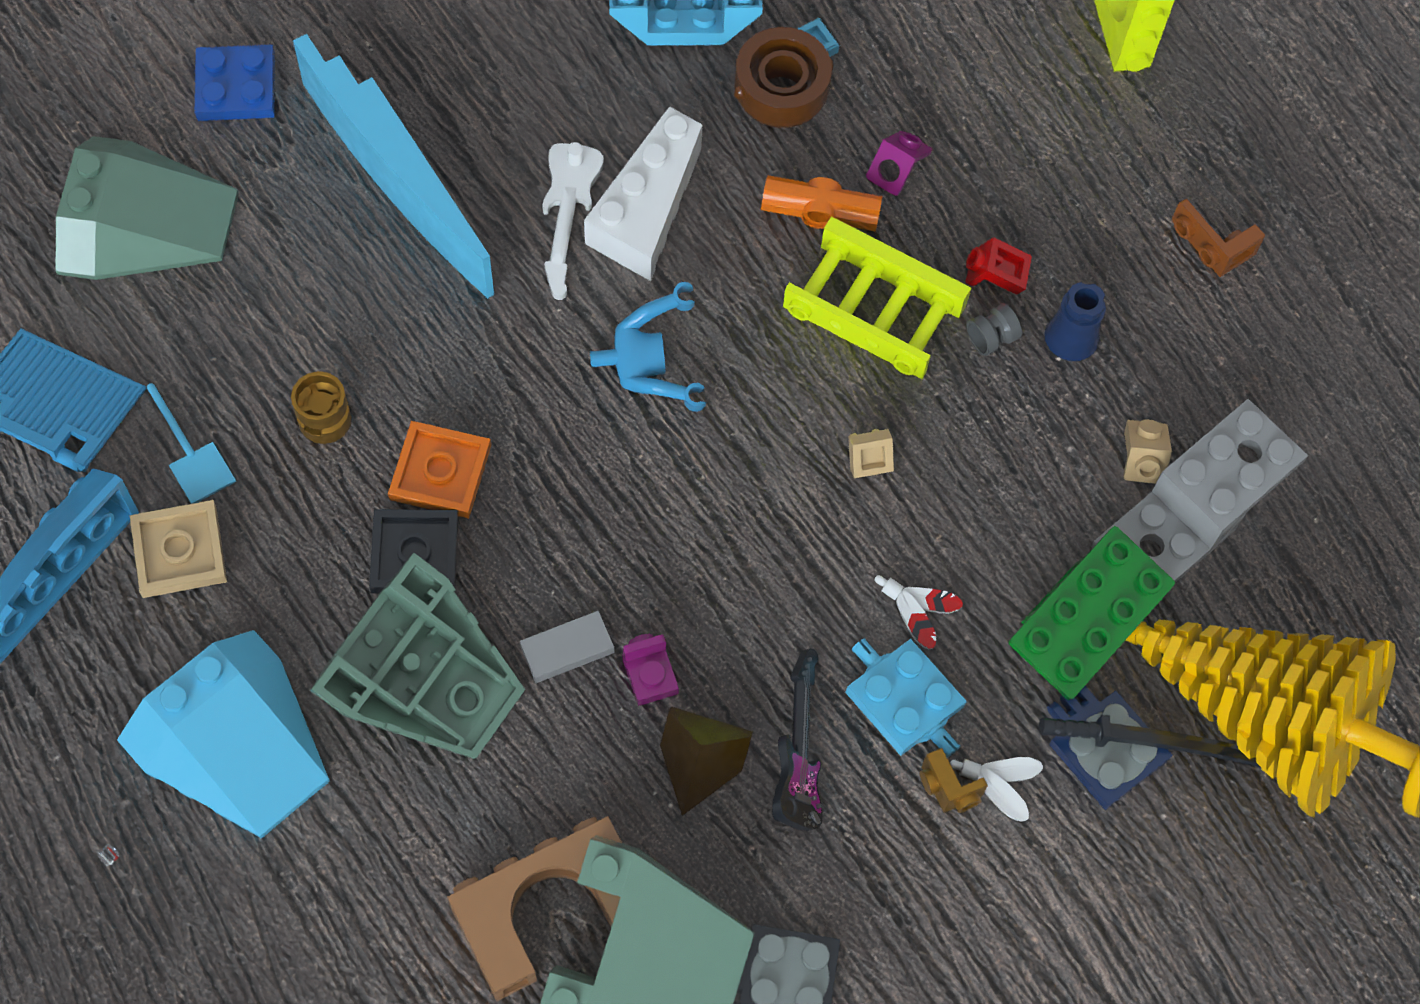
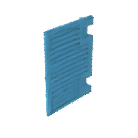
M20 329L0 353V432L2 431L50 454L53 461L79 473L85 472L89 464L147 388L134 380L24 329ZM71 435L86 442L78 453L65 448V443Z

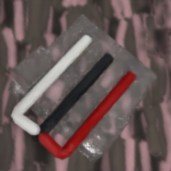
M108 843L97 855L107 867L118 859L120 853Z

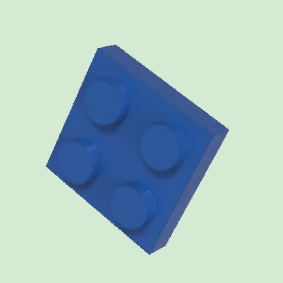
M273 44L196 48L195 116L197 121L275 118V52Z

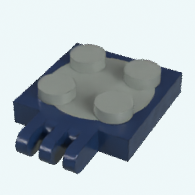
M1086 686L1076 695L1081 701L1080 703L1075 698L1067 700L1064 696H1060L1062 705L1068 710L1067 713L1055 701L1047 706V711L1053 719L1096 722L1101 715H1110V723L1148 728L1116 690L1101 702L1097 700ZM1056 736L1049 744L1105 811L1168 762L1173 756L1168 749L1112 741H1109L1104 747H1097L1093 738Z

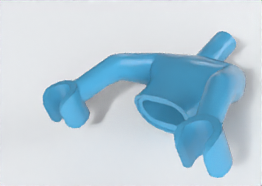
M681 282L676 285L672 294L650 301L632 312L616 326L614 349L590 351L591 367L616 365L620 384L624 389L641 394L684 400L687 409L694 412L704 409L706 402H694L689 398L691 393L704 391L705 388L702 384L692 383L686 387L659 379L647 378L666 373L662 333H644L639 331L640 327L666 311L674 308L680 311L691 310L695 305V301H683L678 295L682 292L689 293L693 291V286L689 282Z

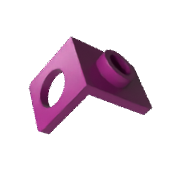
M899 131L883 139L866 174V178L896 196L901 193L915 163L929 156L933 149L924 144L917 136ZM886 159L895 161L899 166L900 174L895 181H888L881 175L880 166Z

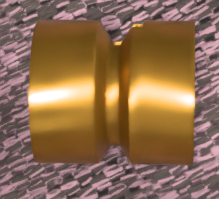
M317 371L304 375L296 382L292 389L291 400L299 428L304 436L312 442L320 444L333 443L344 437L350 428L352 419L345 390L340 380L330 373Z

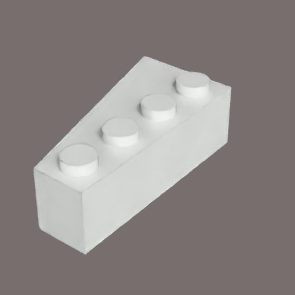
M669 106L585 218L586 245L649 281L652 280L659 255L663 251L667 241V234L672 221L675 220L683 192L687 188L701 151L702 124Z

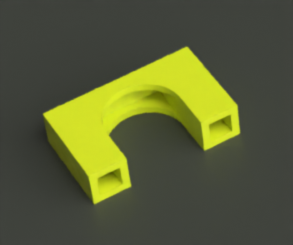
M1094 0L1114 72L1123 70L1139 71L1151 66L1175 0Z

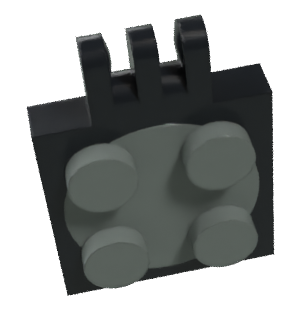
M752 924L754 936L736 992L741 993L739 1004H831L841 939Z

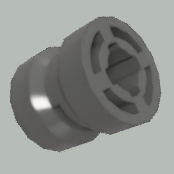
M1005 303L992 308L989 315L985 317L979 315L967 321L966 324L972 344L983 356L997 351L1000 344H1010L1022 336V328L1016 314Z

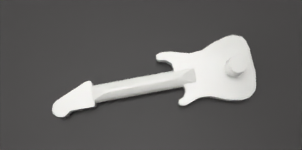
M577 142L552 145L548 154L552 186L543 201V214L547 215L555 205L560 207L550 261H546L544 267L552 296L557 300H562L567 296V286L565 285L567 264H565L576 203L583 204L587 211L592 208L591 187L603 169V155L601 152Z

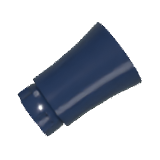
M1082 282L1073 285L1064 295L1056 314L1048 322L1045 328V341L1051 352L1059 358L1067 361H1081L1093 355L1097 350L1100 341L1101 322L1106 311L1105 294L1099 286L1094 283L1084 284Z

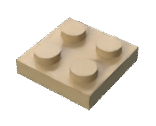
M214 500L130 515L139 592L142 598L227 582L217 508Z

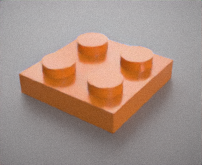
M411 421L388 491L389 500L430 510H458L460 517L469 519L491 449V439Z

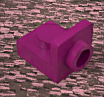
M652 634L639 635L631 639L629 644L623 646V662L638 706L679 694V687L666 652L664 635L655 637Z

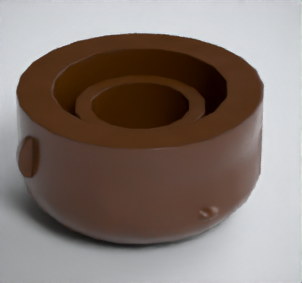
M792 27L765 29L749 38L739 51L736 59L734 97L739 100V103L748 115L764 125L776 128L799 126L815 117L826 103L834 67L833 60L823 44L803 30ZM784 77L793 80L797 84L792 87L782 88L771 84L768 80Z

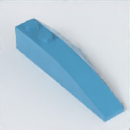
M92 469L85 477L76 480L70 487L68 496L56 508L48 510L43 515L39 527L29 537L1 575L0 664L130 523V515L139 513L123 480L116 474Z

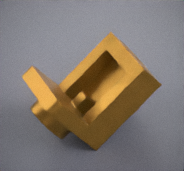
M942 748L926 754L921 766L923 770L920 771V778L926 792L929 795L935 794L943 813L954 808L957 809L958 813L965 812L982 802L980 797L983 796L988 787L985 778L978 779L961 787Z

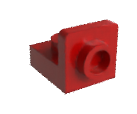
M993 237L979 247H975L968 255L966 267L968 268L966 284L973 287L981 281L987 280L1018 295L1026 290L1032 256Z

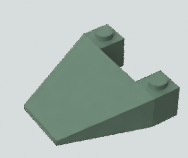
M598 835L591 838L577 883L620 897L597 976L593 977L556 965L549 973L540 1004H733L754 932L639 848Z

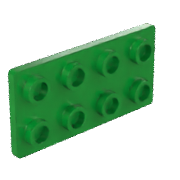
M1114 526L1086 556L1076 562L1021 621L1023 625L1009 639L1008 643L1067 700L1075 698L1175 585V581L1117 526Z

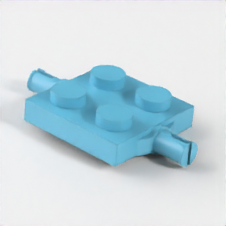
M865 638L854 645L851 649L852 652L868 668L862 676L848 685L845 693L900 756L916 744L930 739L939 749H943L947 758L954 754L960 748V745L944 729V726L948 719L964 708L967 701L912 639H909L892 653L884 654L881 657Z

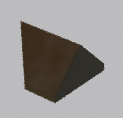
M671 706L660 748L683 816L742 772L753 732Z

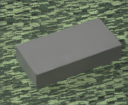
M599 611L520 641L521 650L535 683L614 653V645Z

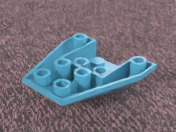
M609 0V14L647 45H724L762 15L763 10L762 0Z

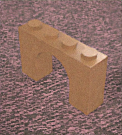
M608 816L599 821L596 817L584 820L573 828V834L559 841L557 837L544 840L534 847L533 851L535 853L521 860H518L517 857L504 860L494 867L495 873L479 881L477 877L464 880L453 888V894L447 896L452 912L496 1002L537 981L535 970L513 927L514 911L520 897L532 885L545 879L567 878L578 881L590 839L595 835L622 843ZM585 886L596 898L610 927H612L620 897Z

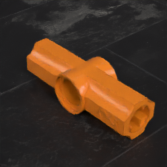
M767 175L761 210L801 217L806 225L816 229H824L832 216L851 227L876 231L882 196L845 190L835 180L825 177L813 178L807 183Z

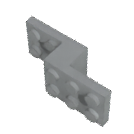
M1247 399L1163 470L1152 492L1095 539L1091 548L1114 526H1117L1139 548L1140 542L1144 540L1154 541L1159 545L1161 554L1149 557L1176 583L1237 529L1247 511L1303 464L1308 455L1255 404ZM1240 447L1251 448L1256 452L1258 461L1253 463L1245 462L1239 457L1237 449Z

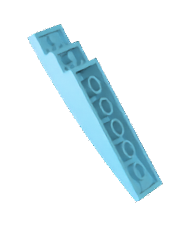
M307 34L293 40L303 85L354 157L428 242L485 297L493 296L494 287L490 255L374 79L370 78L358 84L340 56L325 62Z

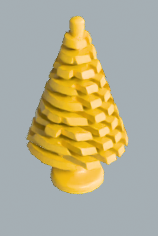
M1158 620L1154 623V628L1142 621L1126 639V641L1134 645L1139 644L1143 646L1142 657L1151 666L1155 667L1161 662V676L1173 685L1179 681L1180 694L1188 701L1190 699L1198 701L1199 712L1204 717L1213 722V714L1217 716L1219 731L1229 740H1236L1238 749L1249 759L1256 757V763L1273 779L1277 777L1278 787L1290 798L1291 793L1297 797L1298 806L1308 816L1315 817V811L1321 814L1330 805L1331 795L1335 798L1345 785L1346 775L1350 777L1358 763L1360 748L1410 770L1403 791L1402 806L1406 813L1420 818V746L1376 726L1378 705L1383 708L1394 671L1396 652L1393 642L1377 639V641H1371L1367 644V641L1362 638L1345 637L1337 644H1333L1334 635L1324 634L1313 637L1312 640H1309V634H1287L1286 640L1283 638V632L1263 629L1262 635L1256 634L1253 628L1239 627V630L1233 629L1229 633V628L1209 625L1203 631L1201 624L1186 622L1177 628V634L1174 636L1175 621Z

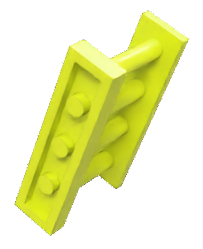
M831 216L824 227L821 248L826 250L827 253L804 289L790 282L785 288L783 307L795 318L803 321L809 320L888 361L899 372L905 375H915L923 379L931 355L923 352L925 346L945 314H951L960 318L966 308L971 287ZM846 260L861 268V271L839 307H836L817 296L838 263ZM881 278L894 285L896 289L874 325H871L852 314L873 280ZM916 296L928 302L931 307L910 342L906 343L887 332L908 298Z

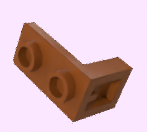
M1187 199L1178 203L1172 217L1177 233L1191 243L1198 251L1202 262L1207 267L1212 268L1219 277H1222L1255 256L1266 236L1255 224L1244 232L1240 229L1232 232L1223 241Z

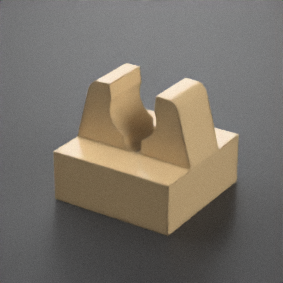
M874 429L869 433H852L848 436L850 470L854 479L894 471L893 438L889 429Z

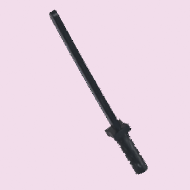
M1101 715L1096 722L1041 718L1039 720L1038 730L1040 735L1093 738L1097 747H1104L1109 741L1152 746L1260 767L1256 763V757L1249 759L1238 749L1237 744L1151 728L1110 723V715Z

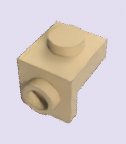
M1149 419L1142 421L1127 420L1124 432L1127 459L1123 472L1124 479L1127 481L1156 484L1162 471L1169 466L1172 453L1168 424Z

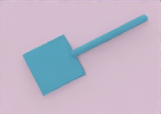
M149 383L147 385L149 393L187 455L173 462L169 467L190 503H198L235 483L234 476L213 442L196 451L193 450L153 383Z

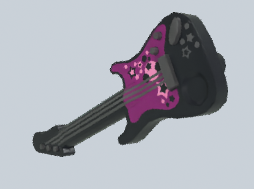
M813 648L803 650L800 653L790 676L791 681L794 682L792 743L789 734L780 736L778 739L781 772L772 804V815L777 822H782L797 830L804 831L819 828L823 818L822 804L818 791V775L821 769V762L819 759L808 762L811 686L815 684V664L818 662V654Z

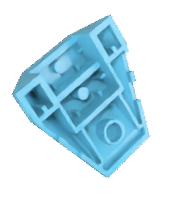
M254 630L213 642L143 698L117 739L146 774L174 787L183 795L213 809L215 813L260 838H263L330 782L282 661Z

